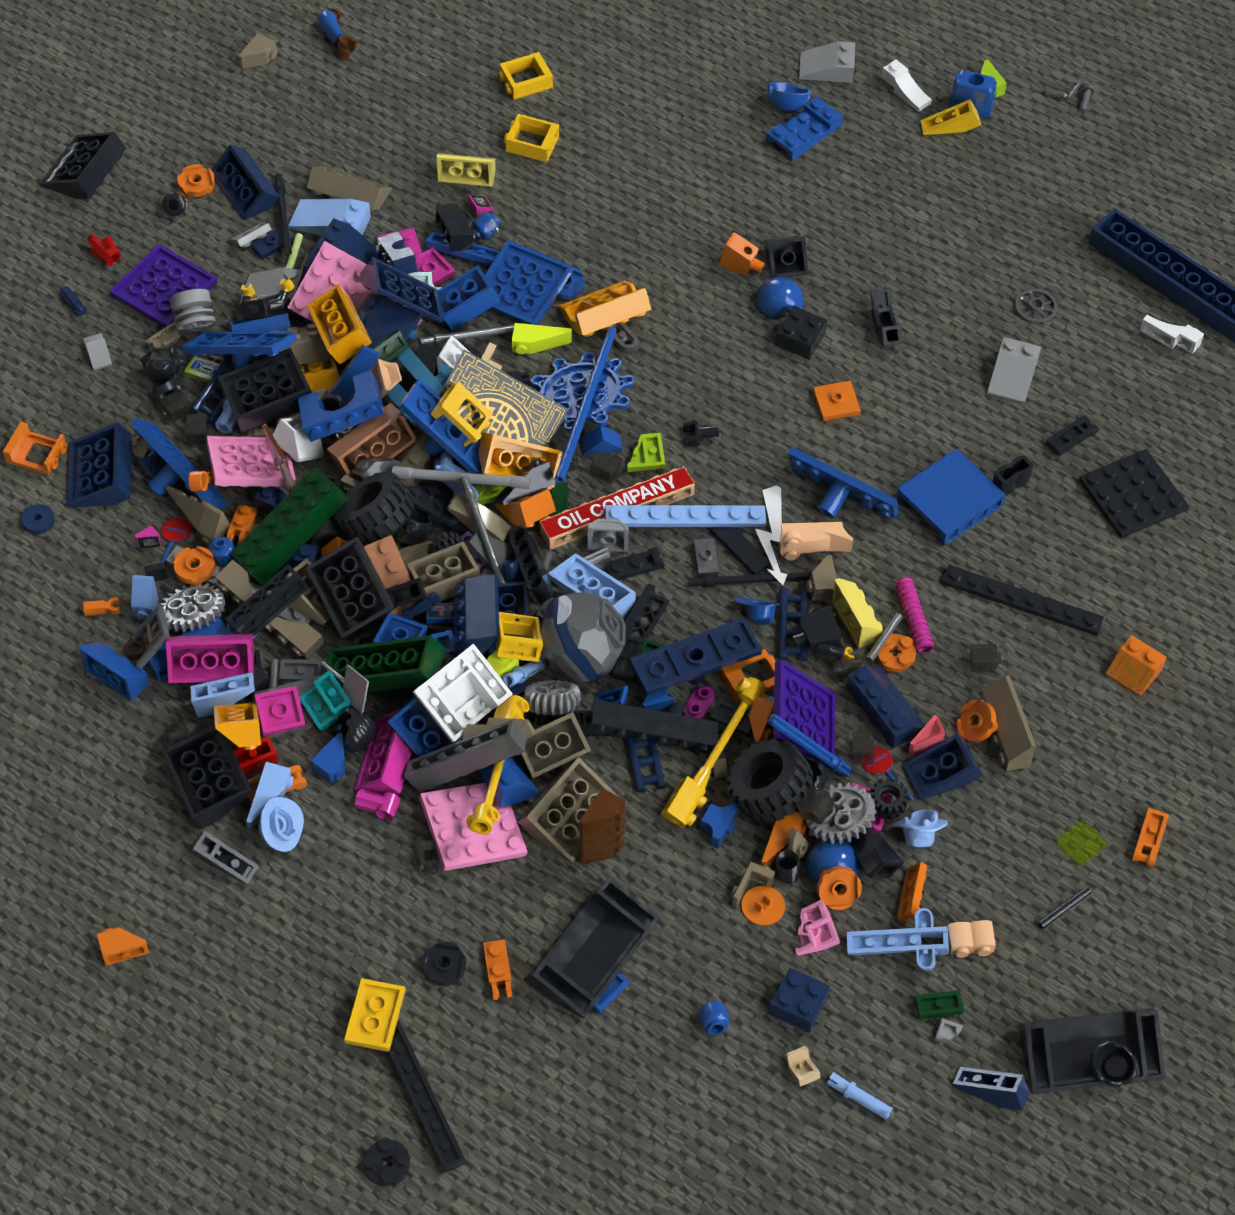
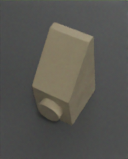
M257 33L238 55L240 68L246 69L266 65L271 59H275L277 55L276 41Z
M827 555L806 582V591L810 594L811 601L832 600L834 581L837 579L831 555Z

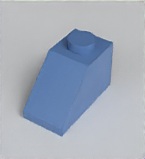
M133 575L131 594L133 617L146 620L157 607L159 599L154 577Z

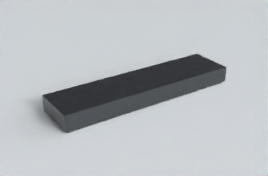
M706 527L752 575L759 574L770 567V562L736 527Z

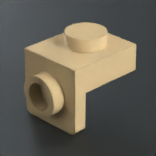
M806 1046L786 1054L788 1070L800 1087L820 1079V1072L811 1061Z

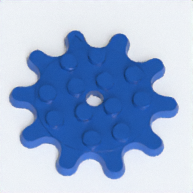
M593 352L584 353L581 360L574 364L568 363L563 358H558L552 363L555 369L554 373L548 376L535 375L531 378L533 386L541 389L539 393L568 409L563 421L565 422L564 427L569 433H571L595 365L596 355ZM614 358L605 363L585 421H593L598 426L603 427L608 423L609 417L607 412L609 410H624L629 407L630 398L620 393L623 390L632 388L635 384V378L632 375L619 376L616 374L622 366L620 359Z

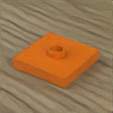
M851 381L813 387V393L823 421L861 414Z

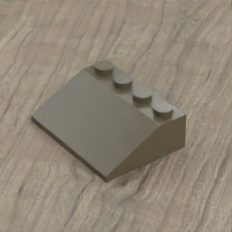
M577 757L567 763L517 822L533 838L572 863L579 855V821L602 788L616 796L618 795Z

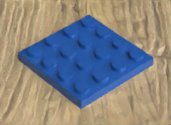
M507 240L485 274V277L501 301L491 307L490 310L523 324L539 325L574 271L573 266Z

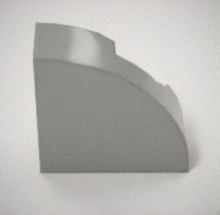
M942 1018L935 1040L949 1041L954 1039L962 1031L963 1025Z

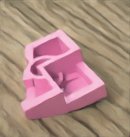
M821 900L801 909L800 919L802 923L798 930L801 948H796L798 956L825 950L840 943L828 907Z

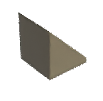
M726 758L717 759L713 766L715 778L728 776Z

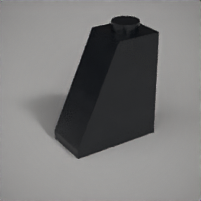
M873 826L871 828L865 827L866 834L859 832V839L852 836L850 844L870 878H890L904 862Z

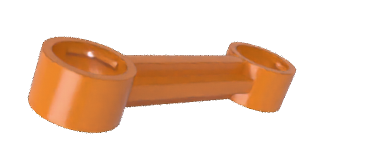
M212 470L208 472L192 471L189 474V487L192 492L206 491L208 484L214 482Z

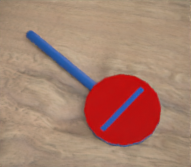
M174 518L168 520L162 526V536L169 541V544L160 563H165L173 543L183 542L191 535L192 528L187 520Z
M881 747L867 749L861 758L864 769L874 775L885 773L894 781L895 777L889 772L893 764L890 752ZM909 793L908 799L913 800V797Z

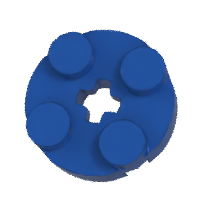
M573 267L574 271L567 280L569 284L563 286L556 298L571 301L583 292L585 281L580 270Z

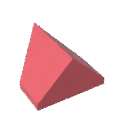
M936 715L931 718L911 741L909 747L910 755H920L944 741L945 730Z

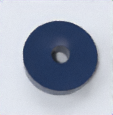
M35 504L23 512L21 520L24 529L29 533L43 534L53 527L55 516L52 509L47 505Z

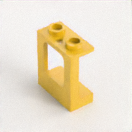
M459 381L446 390L431 412L435 419L444 414L468 437L463 444L464 446L471 442L475 444L481 438V431H484L489 426V419L493 415ZM464 400L469 401L484 416L474 428L458 414V409Z

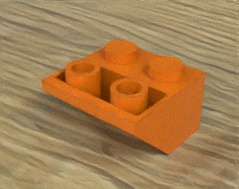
M756 696L749 714L754 738L758 743H761V740L764 739L771 741L772 738H776L773 736V727L768 724V719L774 714V703Z

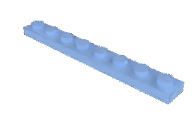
M605 506V519H618L628 527L766 526L765 506Z

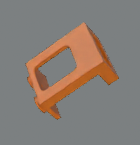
M20 422L4 448L3 454L6 463L50 475L51 471L57 468L58 459L61 454H65L67 443L65 442L64 434H60L58 439H53L30 432L28 424ZM34 444L52 448L44 462V466L25 460Z
M766 649L762 650L761 655L720 669V678L737 707H739L741 701L738 698L739 693L735 689L745 677L741 670L744 666L762 660L772 677L762 682L766 686L765 692L774 689L775 659L772 655L768 654Z

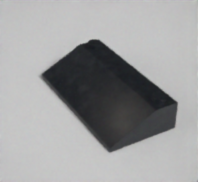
M609 876L596 890L526 982L546 998L584 1019L659 921L660 917Z
M1147 1008L1019 1023L1021 1047L1032 1094L1105 1085L1095 1077L1090 1067L1092 1051L1098 1044L1105 1041H1114L1125 1046L1135 1056L1139 1070L1133 1082L1166 1078L1159 1016L1156 1009Z

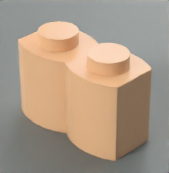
M981 920L970 923L955 922L948 924L950 955L964 958L969 954L987 956L994 952L996 944L992 921Z

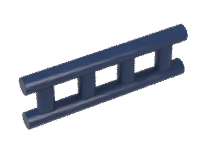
M232 354L226 355L191 408V411L195 414L202 410L210 417L207 422L212 425L215 424L222 413L226 399L225 394L223 396L214 388L219 382L218 377L222 376L227 368L235 370ZM209 395L219 402L215 409L205 404Z
M783 587L780 588L778 659L784 661L787 659V654L799 655V661L805 662L807 661V644L797 648L796 646H787V637L802 633L801 625L799 624V629H787V620L801 621L808 613V593L806 589H801L800 595L788 594V589ZM788 602L800 603V612H788Z
M625 738L637 792H644V785L657 783L658 789L666 788L656 742H638L634 738ZM648 747L650 757L638 758L636 748ZM653 765L655 775L642 777L640 767Z

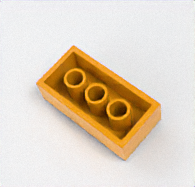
M339 284L307 304L327 351L339 364L355 355L362 345L367 347L372 343L351 298Z

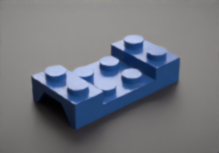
M815 97L804 106V111L783 126L779 123L768 131L766 142L768 144L776 142L785 149L789 160L793 161L840 127L843 115L819 97Z

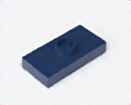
M281 228L251 244L252 249L262 260L284 248Z

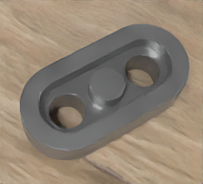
M624 323L612 324V327L619 331L613 340L618 348L623 352H633L636 350L638 339Z

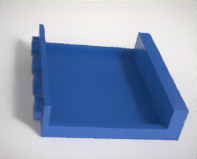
M956 449L952 453L945 454L937 463L930 464L922 473L918 472L907 483L903 482L897 489L896 499L899 501L903 498L940 533L939 541L946 545L1003 506L1005 494Z

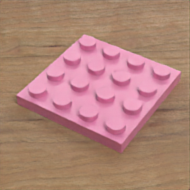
M324 241L287 308L315 323L307 304L337 284L351 298L357 312L369 294L381 295L374 290L366 289L361 283L360 273L367 264Z
M207 436L206 444L215 485L222 487L280 486L287 488L280 473V467L274 464L266 437ZM281 449L287 459L284 464L289 469L296 485V477L290 455Z
M485 783L420 794L419 799L444 871L520 858L527 855V849L511 805L500 808L494 798L492 806L498 810L500 819L494 822L492 831L489 834L481 835L470 831L467 827V816L474 814L475 807L478 804L484 803L488 789Z

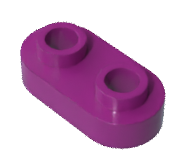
M709 686L697 687L685 707L684 716L704 719L714 702L715 694L713 689Z

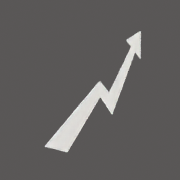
M776 485L763 490L772 533L756 528L755 530L774 571L767 570L783 585L787 574L780 572L770 540L779 542L782 524L781 488Z

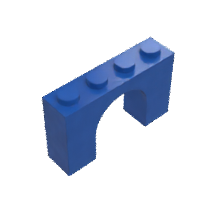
M372 370L353 377L355 395L351 402L341 409L325 411L324 404L316 391L298 398L302 427L310 442L384 414L379 384Z

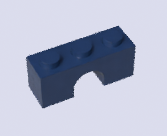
M399 232L377 238L378 245H376V250L384 263L406 274L418 271L415 254L410 247L405 248L404 239Z

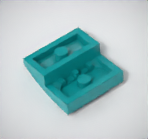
M331 670L313 682L315 686L299 696V699L321 731L335 722L344 713V710L352 704Z

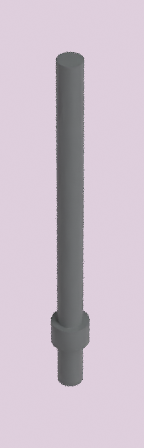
M515 324L444 335L441 333L432 334L430 337L419 338L418 344L442 345L443 342H447L451 335L456 340L511 333L514 331Z
M462 476L459 479L464 490L463 496L471 509L492 570L498 576V583H506L475 500L477 498L475 491L471 489L467 476Z

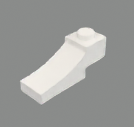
M894 60L883 67L882 78L894 87L895 94L919 112L931 104L932 99L919 88L910 76L908 68L898 60Z
M1146 315L1140 328L1141 332L1173 349L1178 345L1191 354L1201 345L1204 333L1188 324L1186 327L1172 325L1152 318L1149 315Z

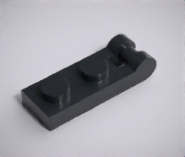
M1084 415L1048 438L1046 445L1059 457L1088 437L1095 435L1099 431V427L1090 423V419Z
M652 547L646 552L605 562V569L608 575L616 580H622L662 569L665 564L663 559L659 557V549ZM652 559L651 563H647L646 560Z

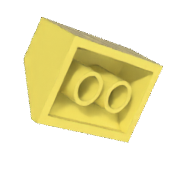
M437 154L438 182L493 187L495 159Z
M840 578L835 579L831 602L857 648L860 649L876 643L883 633V627L880 621L875 619L872 607L867 605L863 591L859 590L853 582Z

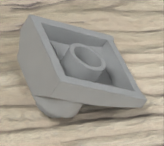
M597 519L588 524V550L597 551L607 547L610 552H628L629 527L618 519Z

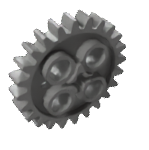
M209 583L204 586L202 584L199 586L190 585L189 588L183 586V590L175 589V594L169 593V598H163L164 603L159 604L164 609L168 629L174 628L175 632L182 629V632H185L189 628L192 632L195 627L201 629L203 624L209 626V621L215 622V617H220V612L224 611V606H226L223 592L219 588L216 589L215 585L210 587Z
M839 783L838 788L831 784L830 790L822 788L823 794L816 793L817 799H810L811 805L806 806L808 811L805 813L806 822L811 833H815L817 839L822 837L823 842L830 839L831 844L836 840H839V843L842 844L843 839L851 842L852 836L859 839L858 833L866 834L865 827L871 828L870 821H875L874 814H876L874 801L870 793H866L865 788L859 790L857 784L853 788H851L850 783H847L845 787Z

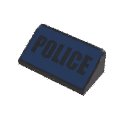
M157 452L137 461L147 479L157 475L167 464Z

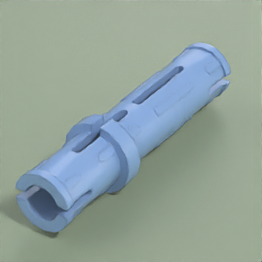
M539 658V662L531 661L522 667L518 666L511 673L504 675L503 682L506 686L509 685V687L517 683L521 684L528 677L544 670L546 662L544 659Z
M835 1072L832 1073L830 1080L826 1084L844 1094V1098L854 1100L882 1117L885 1121L893 1110L892 1107L858 1088L855 1082L852 1081L850 1083Z

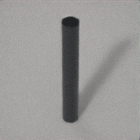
M1084 887L1037 922L1039 927L1044 929L1092 893L1090 888Z

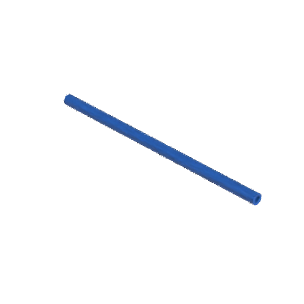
M614 327L607 328L554 478L558 483H563L617 332Z

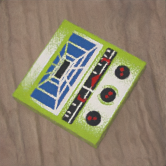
M200 354L193 356L184 371L185 376L209 383L227 354H215L212 356ZM227 368L224 374L229 373L230 368Z

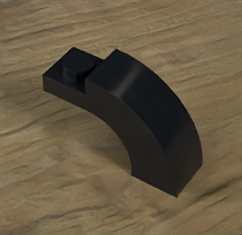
M890 288L870 290L871 316L880 344L882 346L903 344L901 326L897 324L893 313Z

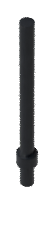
M276 174L274 189L280 196L278 198L284 253L285 255H291L292 248L285 202L286 187L283 183L282 175Z
M810 571L785 573L787 574L785 581L808 580L811 573ZM772 574L720 577L705 575L703 578H689V586L714 587V585L773 582L778 580Z

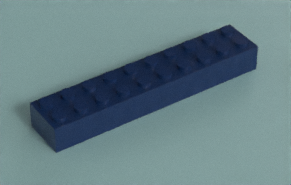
M1115 208L1091 229L1088 242L1090 245L1235 342V288Z

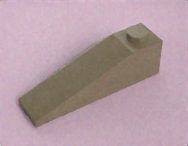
M169 485L165 487L172 501L199 534L203 544L208 546L215 538L227 537L230 524L223 511L208 502L203 501L200 503L192 495L188 498L184 492Z

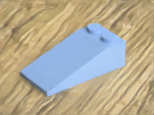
M300 199L289 223V228L322 236L332 219L335 218L350 224L363 235L371 217L370 205L368 202L355 199Z
M576 553L548 573V577L566 595L585 592L597 595L602 599L605 598L623 619L629 615L636 603L635 591Z

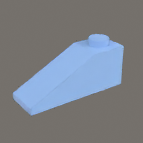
M252 672L190 686L191 701L198 718L213 715V706L232 705L255 691Z
M269 762L265 763L246 821L247 828L251 829L260 820L261 811L266 801L275 797H283L286 789H291L294 777L291 776L290 768Z

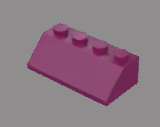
M253 634L169 637L166 641L168 683L211 682L251 672L254 677Z
M396 711L375 718L377 731L374 739L366 748L354 791L358 792L360 789L382 795L385 792L397 795L403 789L407 763L410 761L413 750L387 722Z

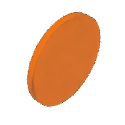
M757 886L748 890L743 896L741 908L744 916L750 922L760 926H769L782 918L785 911V901L782 895L774 888Z

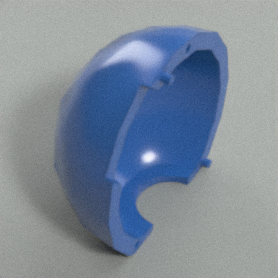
M769 82L768 98L770 103L777 109L787 112L797 111L806 105L811 97L812 90L809 87L804 89L792 85L793 83Z
M782 276L771 278L760 286L756 295V303L762 313L770 318H777L783 312L790 311L793 306L803 309L804 297L802 290L795 281Z
M830 839L826 842H823V840L818 841L810 849L805 860L806 871L814 883H818L820 874L824 870L832 867H849L858 877L861 870L860 860L851 844L843 840L842 844L839 843V840H836L833 844H831Z

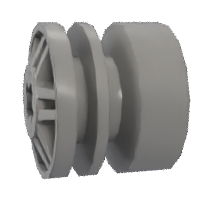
M192 289L170 297L172 311L179 313L174 317L177 323V332H198L216 324L215 317H213L214 311L208 308L212 305L209 290Z

